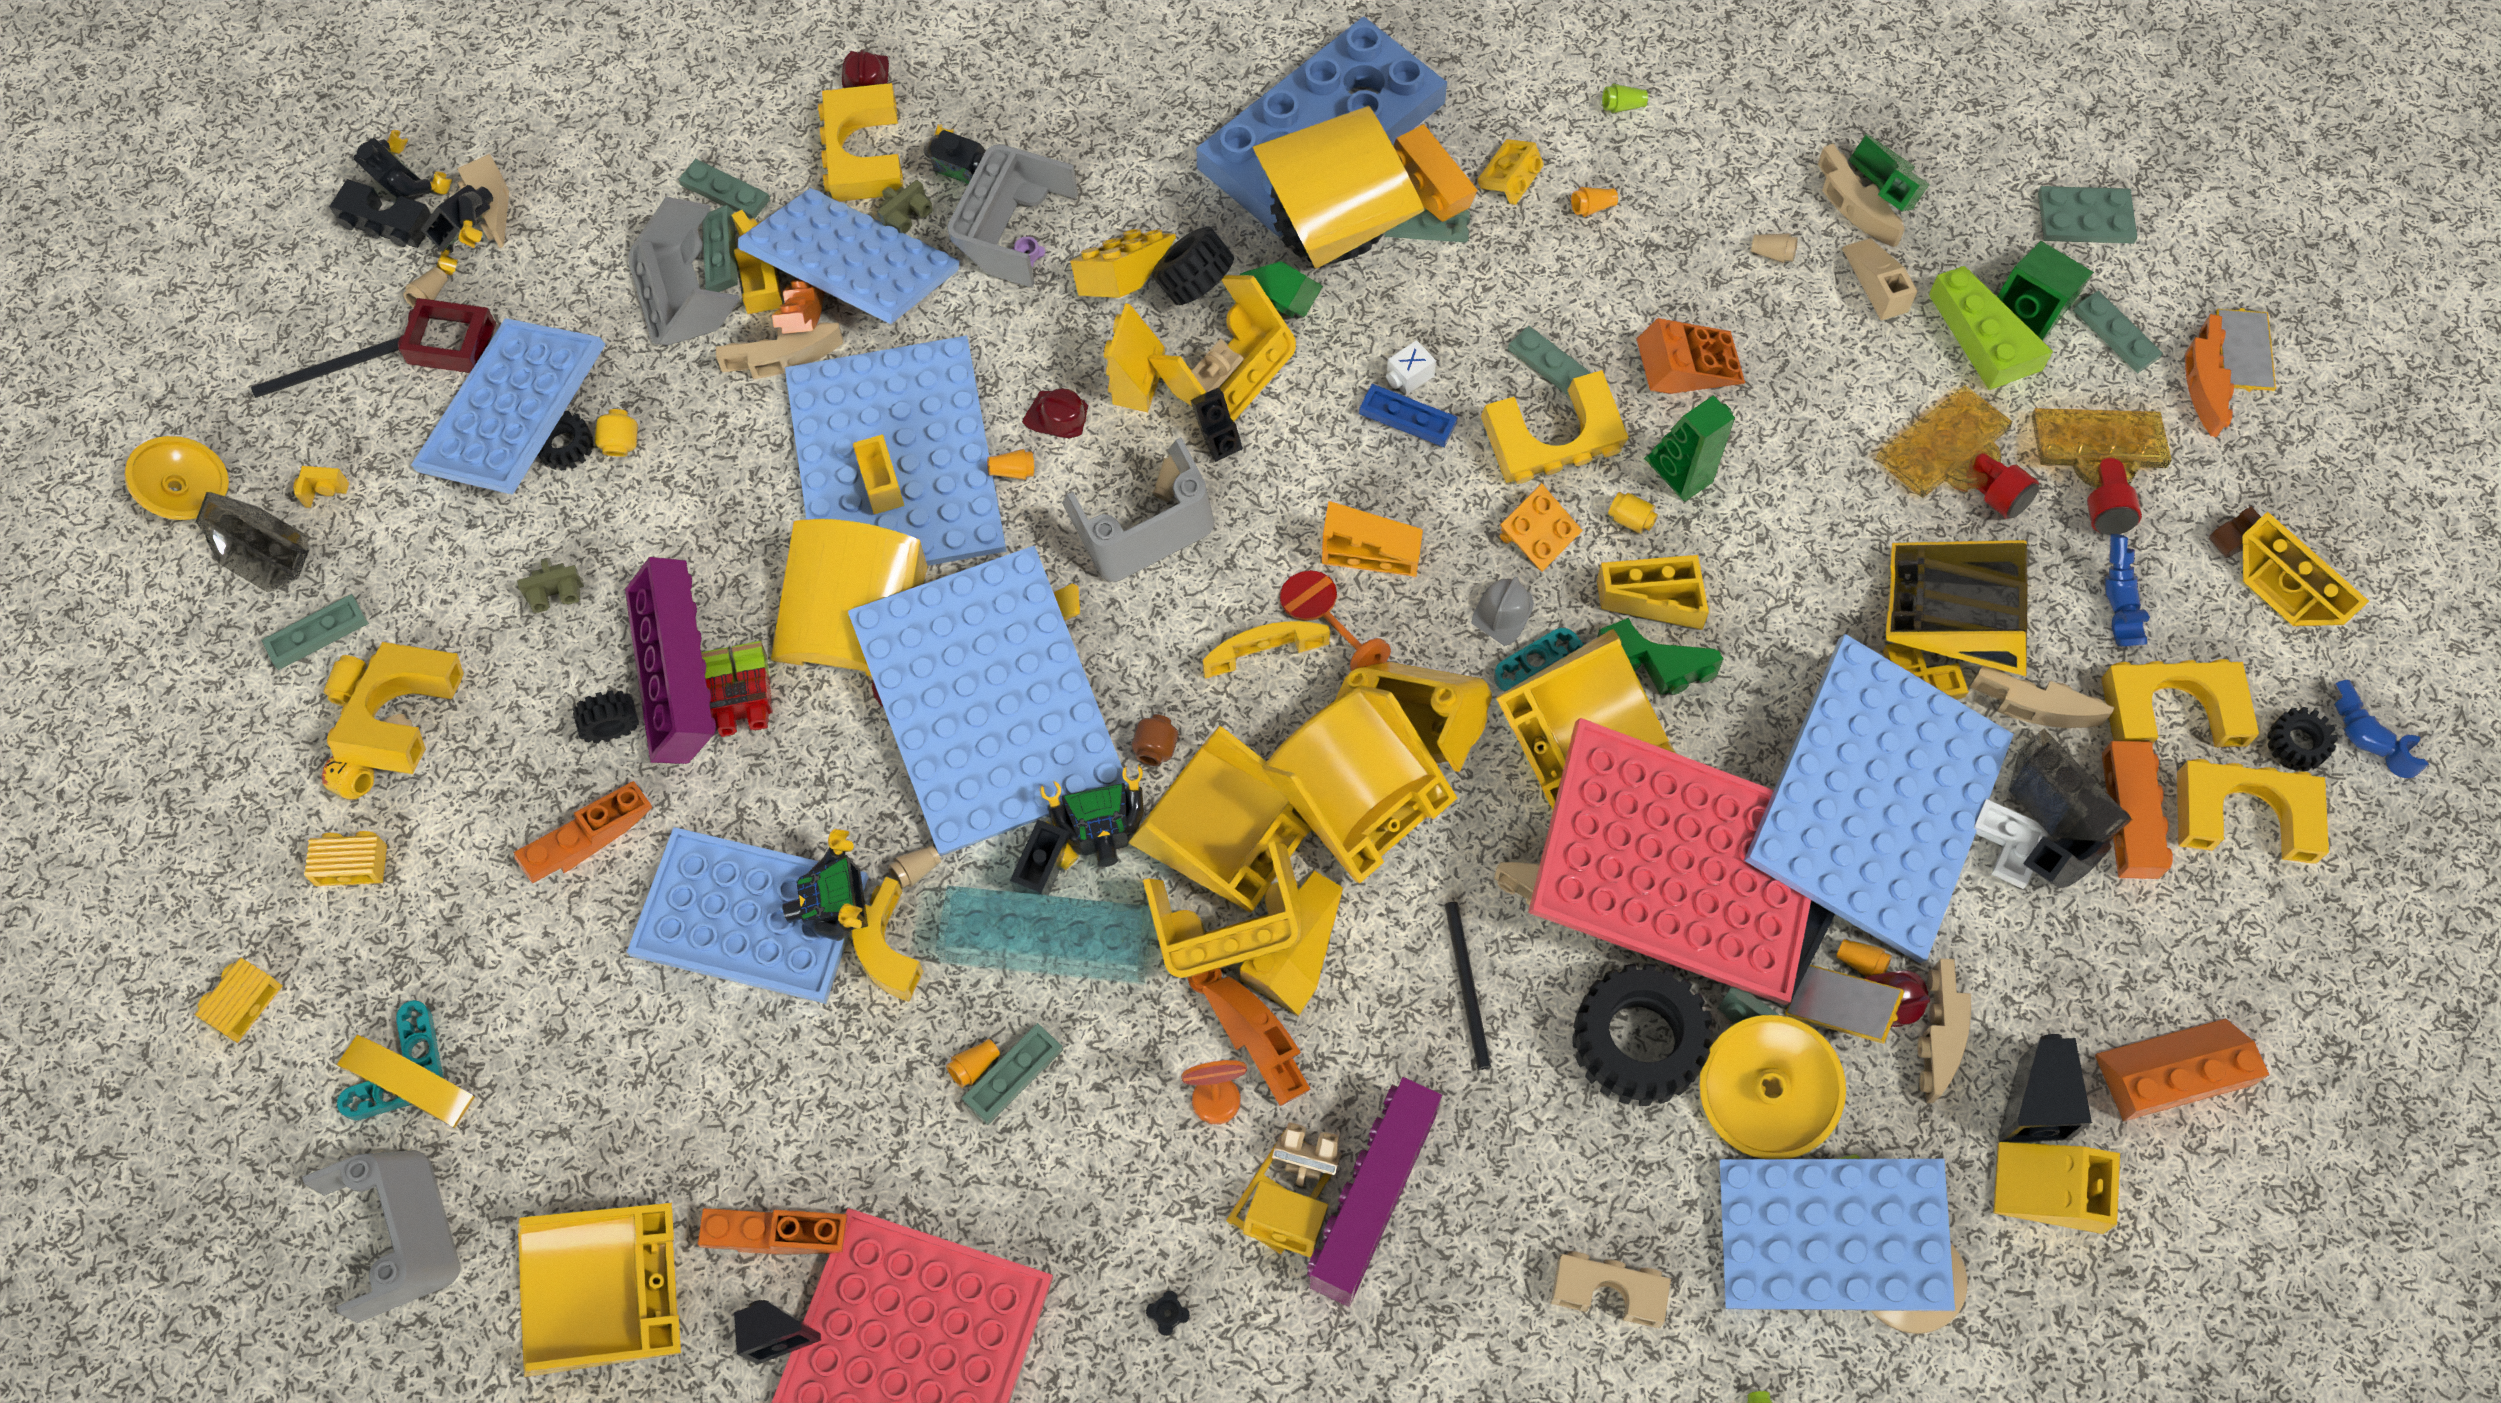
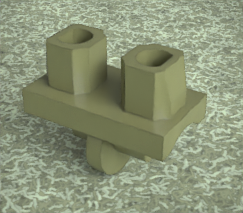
M916 179L905 189L900 187L895 191L891 187H886L882 191L885 200L879 204L880 209L877 213L884 226L894 227L899 233L906 234L912 227V221L908 215L915 212L919 217L925 218L932 213L933 208L931 201L925 195L923 184Z
M549 558L541 559L542 569L531 571L532 576L517 580L519 590L534 613L547 611L550 608L548 596L559 594L563 604L569 605L579 602L580 588L584 587L583 578L579 576L575 565L565 567L564 563L552 566Z

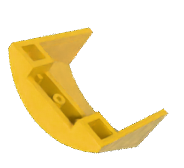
M1370 106L1252 147L1315 269L1425 211L1399 156Z
M837 519L794 521L771 660L801 666L804 665V662L854 669L865 671L866 676H871L848 610L923 585L928 566L921 541L887 528Z
M1614 628L1496 697L1552 810L1554 809L1574 724L1579 718L1676 753L1636 676Z
M1363 685L1341 696L1307 720L1277 748L1262 767L1263 771L1355 882L1359 884L1384 863L1382 856L1426 817L1435 819L1458 799L1392 692Z
M1219 726L1200 747L1128 843L1251 913L1276 877L1268 843L1275 841L1286 844L1289 857H1291L1298 845L1312 829L1263 771L1262 767L1267 761L1226 729Z
M672 1203L519 1218L518 1245L524 1378L681 1353L673 1249Z

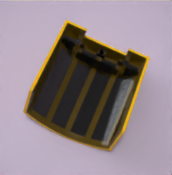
M2027 541L1892 543L1886 641L2027 676Z

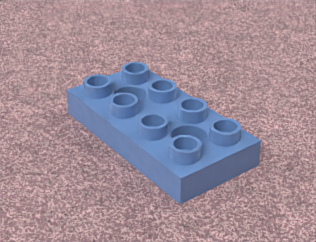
M1363 16L1196 148L1197 169L1280 238L1283 236V233L1276 231L1273 224L1277 222L1276 215H1271L1270 205H1273L1275 202V198L1270 197L1273 186L1252 148L1253 146L1366 106H1370L1392 145H1394L1397 137L1413 130L1445 104L1447 81ZM1356 87H1370L1379 93L1361 90L1350 94L1348 91Z

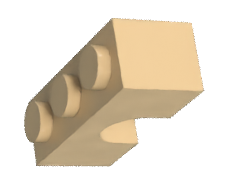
M1569 1251L1567 1255L1561 1254L1559 1257L1550 1304L1587 1312L1591 1306L1593 1291L1600 1287H1610L1618 1291L1623 1297L1625 1303L1623 1321L1658 1329L1664 1324L1671 1278L1662 1277L1661 1271L1652 1268H1640V1271L1626 1269L1625 1263L1611 1259L1604 1260V1263L1589 1260V1255L1576 1251Z

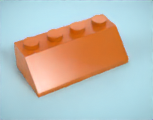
M2226 1018L2095 1054L2123 1122L2251 1087L2270 1075L2255 1042Z

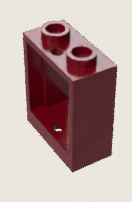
M417 298L414 309H411L409 312L405 333L399 338L398 348L409 365L470 373L490 343L496 322L487 307ZM429 318L470 324L460 351L420 345Z

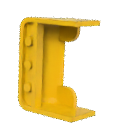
M1225 275L1221 280L1236 302L1230 308L1226 317L1227 328L1234 337L1227 346L1244 358L1242 363L1219 387L1224 394L1230 418L1233 421L1240 416L1292 357L1296 349V340L1293 333L1256 278L1248 275ZM1151 354L1148 357V360L1171 392L1191 407L1190 400L1206 393L1191 372L1192 369L1187 366L1181 356Z
M1384 662L1351 671L1345 677L1335 699L1337 700L1351 690L1363 685L1390 691L1396 699L1431 705L1438 715L1448 717L1437 745L1452 769L1460 772L1491 703L1492 692L1486 681L1478 677L1394 662Z
M1275 841L1268 843L1278 882L1272 884L1265 894L1268 914L1212 931H1204L1201 918L1193 911L1180 910L1172 913L1164 880L1152 878L1143 880L1164 964L1171 975L1179 978L1195 976L1289 949L1299 941L1301 936L1300 894L1286 844Z

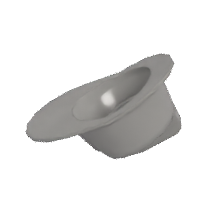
M1518 577L1498 580L1484 592L1473 613L1471 624L1503 646H1507L1515 642L1520 636L1532 613L1534 606L1532 594L1520 583Z

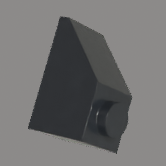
M1037 820L1010 879L1015 892L1043 903L1046 902L1059 874L1070 834L1069 831L1042 820Z
M767 1300L751 1302L747 1308L734 1312L737 1355L757 1365L821 1341L820 1332Z

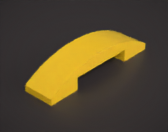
M1288 621L1266 624L1246 630L1218 645L1202 660L1204 677L1206 679L1235 671L1236 658L1295 642L1298 653L1329 645V627L1313 622Z
M358 1034L336 1064L357 1077L369 1081L420 1108L425 1113L453 1128L457 1126L475 1098L435 1073Z

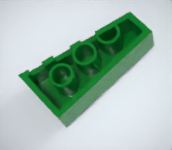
M1714 395L1683 415L1671 428V431L1661 439L1662 441L1644 458L1684 502L1714 482L1735 420L1731 409L1726 404L1721 403Z

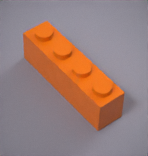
M2111 741L2101 753L2107 798L2130 815L2113 837L2118 878L2160 879L2171 868L2173 854L2171 849L2167 848L2166 842L2168 821L2162 814L2163 788L2161 785H2158L2157 780L2158 756L2153 753L2152 742Z

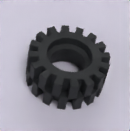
M564 411L563 416H561L538 453L539 458L546 466L549 464L551 469L556 470L558 465L562 471L566 470V465L569 464L573 469L577 467L576 461L579 460L581 464L586 461L584 454L590 457L592 453L590 447L594 446L592 434L583 418L581 419L576 413L572 416L570 411ZM563 433L574 435V439L569 445L563 448L552 447V441L556 436Z
M613 690L607 691L604 695L598 692L595 693L596 697L589 695L585 697V701L580 700L577 706L573 708L579 738L581 740L584 739L588 743L592 740L596 744H599L601 740H604L606 743L610 739L621 738V735L628 736L639 725L633 698L628 693L624 694L623 691H617L614 694Z
M2302 707L2299 711L2297 708H2292L2288 712L2283 713L2270 727L2271 730L2267 735V738L2271 739L2267 743L2268 748H2275L2272 756L2274 758L2281 756L2283 760L2280 764L2284 767L2291 763V770L2297 771L2300 767L2302 771L2318 768L2335 751L2337 745H2334V743L2338 741L2337 735H2331L2336 730L2334 725L2326 726V723L2329 721L2326 716L2319 719L2317 717L2319 711L2315 709L2308 714L2307 707ZM2302 730L2306 732L2313 740V748L2307 750L2296 745L2290 736L2291 731Z

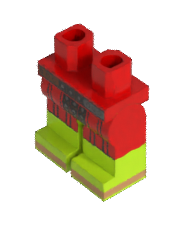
M761 641L732 646L733 658L728 647L701 652L702 659L706 662V686L711 692V717L715 719L716 728L721 737L737 733L736 720L745 718L748 719V725L751 730L756 731L768 728L769 714L773 713L767 654Z

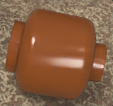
M1154 714L1152 718H1144L1139 721L1131 747L1140 762L1151 766H1160L1161 763L1167 762L1172 758L1179 733L1171 724V719L1163 715Z

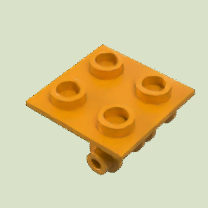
M1542 483L1500 524L1502 527L1501 540L1506 544H1509L1511 541L1515 542L1541 572L1583 531Z

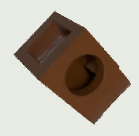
M2251 506L2242 511L2236 518L2217 528L2209 536V539L2225 558H2229L2243 550V534L2261 516Z

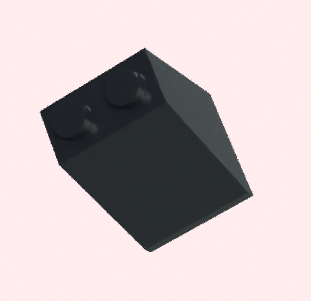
M2061 1034L2041 1036L2040 1040L2029 1047V1050L2019 1059L1998 1135L1999 1142L2020 1143L2071 1140L2092 1123L2076 1038H2062Z

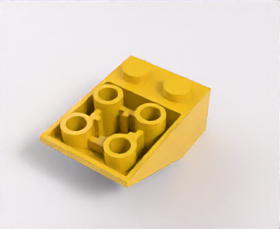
M1132 229L1125 231L1122 238H1112L1103 241V246L1099 248L1093 247L1082 250L1081 256L1070 260L1078 296L1121 298L1142 288L1153 272L1155 265L1176 239V235L1162 233L1161 229L1141 233V229Z
M1125 303L1122 314H1117L1113 325V332L1115 334L1113 339L1107 340L1104 349V358L1108 360L1106 376L1110 378L1108 392L1112 395L1113 405L1148 413L1161 377L1148 360V357L1151 354L1165 355V346L1130 304Z
M1999 1142L1997 1146L1993 1214L2104 1234L2117 1225L2120 1153L2084 1146Z

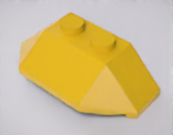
M2268 511L2243 534V582L2292 626L2345 625L2369 602L2366 597Z

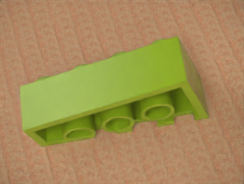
M1961 266L1937 275L1929 296L1988 390L2044 370L2053 351L1968 268Z

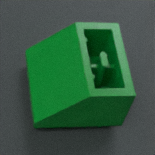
M1282 261L1240 273V275L1254 276L1268 298L1271 299L1274 307L1291 318L1296 313L1305 317L1323 287Z

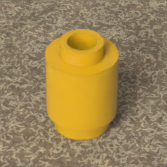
M1618 492L1608 511V515L1614 517L1613 521L1639 534H1642L1644 529L1650 531L1658 517V514L1654 512L1655 505L1629 492L1626 494Z
M342 655L339 661L334 662L323 690L331 703L344 706L345 703L349 702L355 691L358 679L362 678L366 672L367 664L363 660L350 655Z

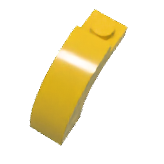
M885 877L882 885L876 886L870 899L872 906L865 905L868 926L852 930L853 944L857 956L870 979L888 994L909 1002L924 971L919 961L895 952L886 944V926L903 891L897 880Z

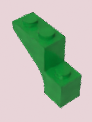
M1869 134L1864 135L1848 159L1880 189L1878 195L1902 212L1913 210L1930 185L1912 172L1915 168L1913 164Z
M1629 618L1599 629L1597 636L1598 638L1614 628L1634 671L1639 669L1643 663L1660 696L1671 692L1672 695L1679 694L1686 690L1689 684L1698 680L1701 683L1711 681L1718 675L1724 660L1721 653L1716 649L1651 642L1635 629Z

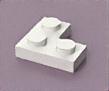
M1986 799L1974 829L1977 830V835L2003 846L1991 875L2024 889L2033 871L2023 863L2042 837H2047L2050 827Z

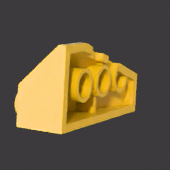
M1314 870L1299 889L1301 936L1299 941L1289 949L1244 961L1240 967V981L1299 1017L1317 990L1343 887Z

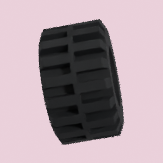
M1206 226L1190 232L1171 246L1155 265L1152 277L1175 305H1184L1200 298L1217 285L1232 266L1234 255L1212 227Z

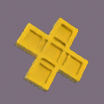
M1898 643L1885 645L1883 649L1885 658L1954 699L1966 698L1969 691L1959 663L1927 669L1921 649Z

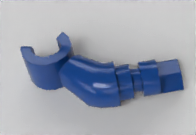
M2110 534L2109 562L2113 563V566L2109 567V575L2105 577V593L2115 613L2112 618V631L2115 642L2120 647L2146 645L2148 643L2143 622H2148L2150 616L2145 609H2140L2138 577L2134 575V567L2130 566V564L2135 562V550L2127 548L2128 537L2120 534Z
M2349 679L2335 683L2343 697L2336 701L2334 705L2339 715L2345 716L2343 719L2346 725L2344 731L2357 748L2381 757L2386 756L2387 767L2392 773L2402 778H2413L2429 766V763L2424 758H2416L2409 752L2419 743L2421 737L2406 735L2397 741L2395 733L2381 725L2375 716H2370L2366 709H2361L2364 704Z

